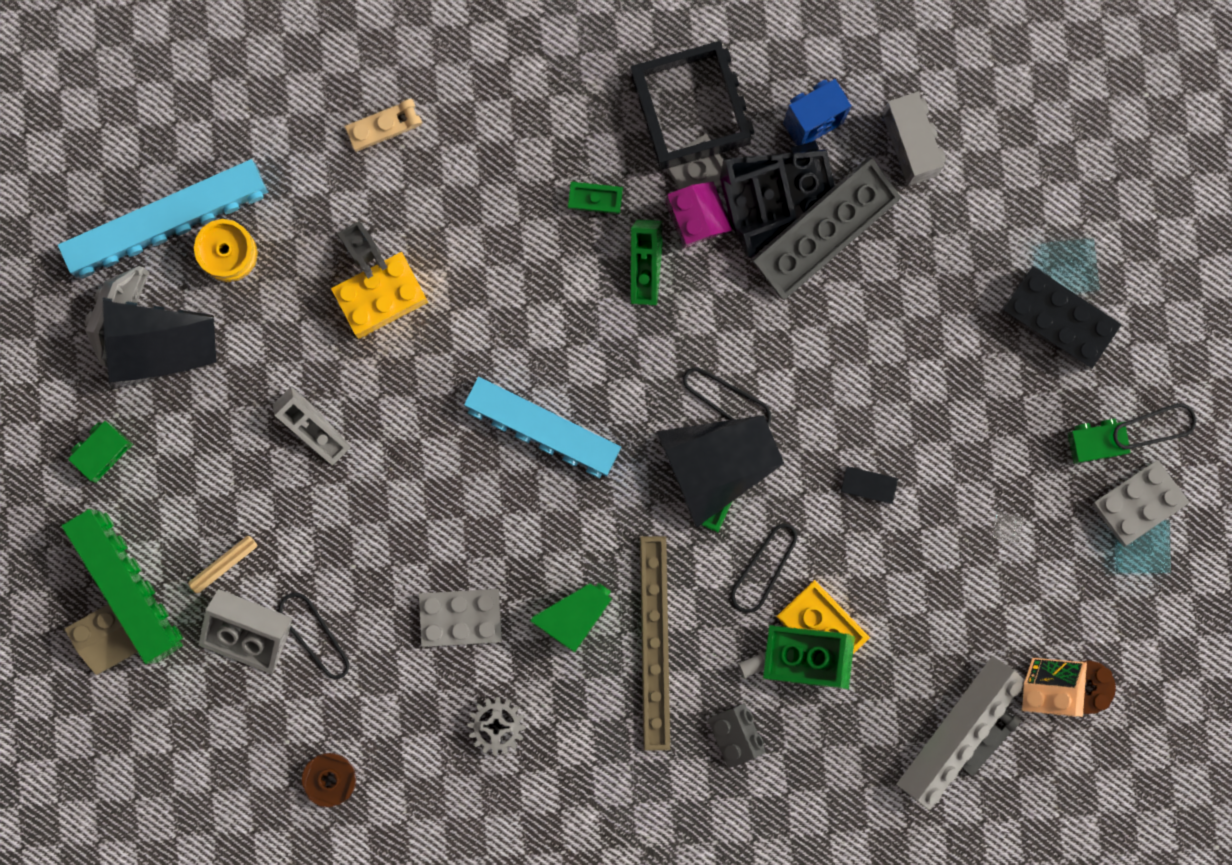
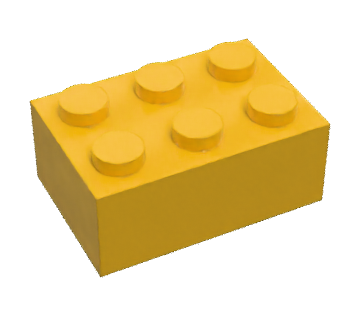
M402 252L386 259L384 262L388 268L383 271L378 265L371 267L373 276L369 279L364 272H361L331 288L358 339L429 303Z

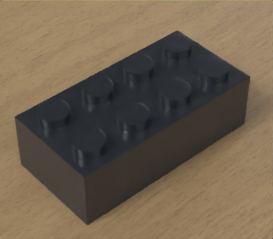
M1034 266L1027 270L1000 310L1001 314L1086 370L1093 369L1122 326V324Z

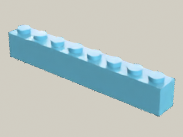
M250 159L60 243L58 247L70 274L75 277L85 278L94 274V269L103 265L104 267H110L119 262L118 259L126 255L132 257L143 252L142 248L146 246L163 244L167 241V237L173 234L183 235L191 230V226L201 223V225L208 224L216 219V215L223 212L225 214L233 213L243 203L258 202L264 198L263 195L268 193L256 164Z

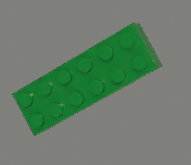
M88 509L62 525V528L145 664L157 663L183 647L180 641L183 639V636L175 625H170L167 617H169L167 609L162 603L158 604L153 597L155 590L148 580L144 581L139 574L142 569L136 559H130L125 551L128 549V546L120 535L116 536L112 530L114 523L106 512L103 514L101 511Z

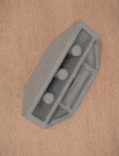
M137 266L104 281L103 286H100L95 294L94 300L96 304L93 312L90 311L86 317V334L100 365L106 368L103 298H110L112 302L123 304L126 301L137 303L149 271L141 266Z

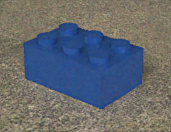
M825 79L813 87V92L806 96L804 93H800L790 100L791 104L788 106L783 124L796 146L815 141L844 124L852 105L836 79L830 82Z

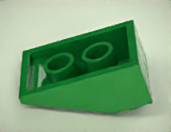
M769 625L763 679L849 690L855 636L846 633Z

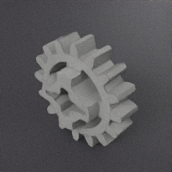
M496 697L493 704L489 698L485 699L486 706L483 707L477 704L478 714L473 712L470 714L475 720L467 725V727L474 728V732L469 735V738L476 737L478 739L474 744L475 747L481 744L484 745L483 753H486L490 748L493 749L494 756H497L499 749H502L504 754H508V746L510 745L516 749L518 746L515 739L523 740L524 738L519 734V730L526 729V726L520 724L519 721L525 717L524 715L517 716L516 712L519 706L509 707L511 702L509 699L504 704L501 703L500 697ZM493 709L492 716L488 720H480L486 711ZM503 709L510 713L514 722L505 719ZM495 719H499L500 724L509 727L500 729L499 733L496 734L493 728L484 725L492 724L495 722ZM480 730L486 731L489 734L491 743L482 737ZM506 732H514L507 742L501 744L502 736Z

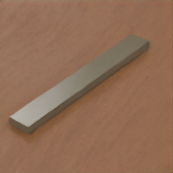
M666 536L640 537L644 751L670 750Z

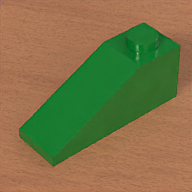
M637 219L631 227V304H658L663 246V221Z

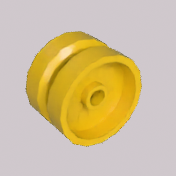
M226 219L211 221L202 227L195 239L194 253L197 262L204 271L218 281L234 282L241 280L250 274L256 265L258 256L256 242L249 232L235 221ZM227 247H229V251L226 254H222V252H226Z

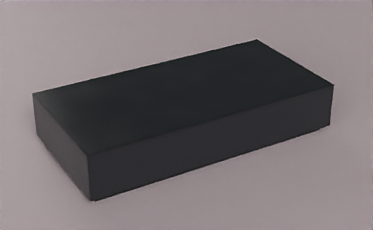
M846 466L840 492L892 505L899 478Z

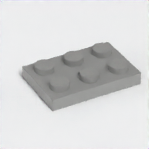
M1156 460L1095 501L1092 505L1122 546L1126 547L1190 502L1159 460Z
M499 589L419 593L422 647L502 642Z

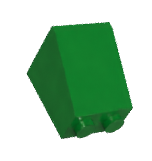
M598 582L595 586L590 583L533 616L531 622L576 652L612 601V598L608 596L611 591Z

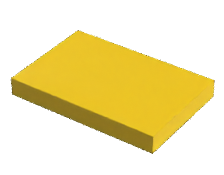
M815 580L776 616L785 627L855 636L853 654L870 638Z

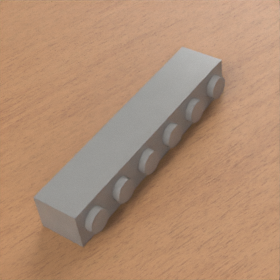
M992 656L896 785L927 809L931 810L934 804L940 800L949 784L956 779L958 772L966 761L973 756L975 749L981 741L988 736L990 729L998 718L1005 713L1007 706L1013 698L1020 693L1025 680L1014 669Z

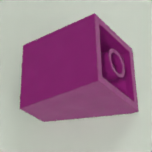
M714 181L694 184L667 194L665 203L683 249L732 231Z

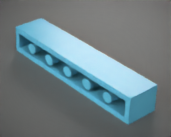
M479 376L464 404L469 409L467 412L469 415L479 420H482L484 416L492 420L491 425L505 432L508 428L517 432L516 438L528 444L530 440H533L540 444V450L550 455H553L555 451L563 455L562 460L576 467L579 463L588 467L586 472L599 479L602 475L608 476L621 450V446Z

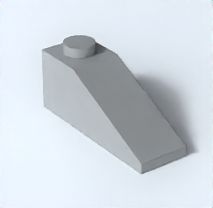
M292 386L273 404L274 415L332 466L351 448L348 442L316 408Z

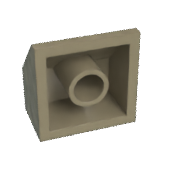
M109 604L65 628L77 653L95 675L104 672L138 652Z

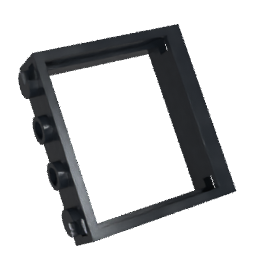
M721 40L630 66L631 78L660 171L751 144V135H754V128L751 120L746 121L744 111H747L746 103L743 96H738L736 87H739L736 72L730 71L729 63H731V56L728 48L723 49ZM716 56L740 132L668 153L644 76Z

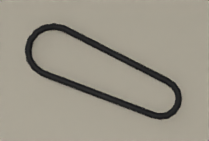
M699 367L688 369L684 374L683 384L685 388L729 420H734V418L688 385L687 377L691 372H701L764 407L768 416L767 424L768 426L770 425L771 411L764 402Z
M1176 403L1121 423L1114 429L1113 439L1119 448L1132 449L1185 437L1194 431L1196 415L1188 405ZM1177 407L1186 408L1192 416V426L1185 433L1126 446L1122 445L1117 439V433L1120 428Z
M780 524L773 529L734 585L731 592V600L739 611L753 613L764 604L796 544L797 532L791 525ZM780 528L790 529L793 533V541L760 603L752 609L742 608L735 599L738 586L775 533Z
M301 593L286 595L280 602L279 613L283 614V605L287 599L291 597L303 598L345 661V671L340 675L331 674L292 626L290 631L327 676L333 679L343 678L349 671V661L310 599Z

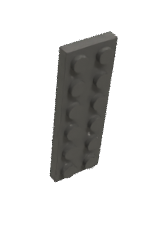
M868 157L750 260L782 300H785L902 197L873 158Z

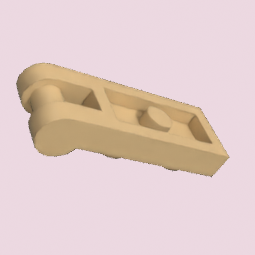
M413 99L405 100L399 105L346 125L345 128L355 152L421 126L422 121L420 116H417L414 108L416 106ZM405 113L407 120L400 123L397 116Z

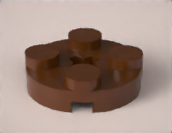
M1079 661L1087 663L1085 684L1087 680H1091L1092 685H1095V690L1091 691L1090 695H1086V690L1084 692L1083 714H1096L1106 710L1113 701L1116 692V683L1111 670L1096 661Z
M325 753L316 756L308 762L302 774V785L308 798L316 805L322 807H333L345 802L353 794L357 782L353 764L346 757L337 753ZM331 772L334 774L337 782L336 784H331L330 787H326V781L322 780L323 775L327 776Z

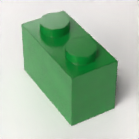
M1115 418L1100 421L1101 426L1091 428L1090 423L1074 426L1075 431L1067 433L1073 464L1130 454V449L1119 448L1113 439L1114 429L1124 422L1117 423ZM1126 426L1120 428L1117 433L1118 441L1125 446L1129 445Z
M107 421L103 423L98 422L90 430V437L84 443L81 441L76 444L71 450L72 455L68 458L90 481L96 483L133 445L113 424Z

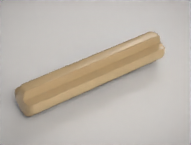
M246 536L189 581L188 585L194 593H200L253 551L257 547L255 540L251 536Z

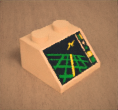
M1032 658L1024 683L1022 711L1083 716L1087 663Z

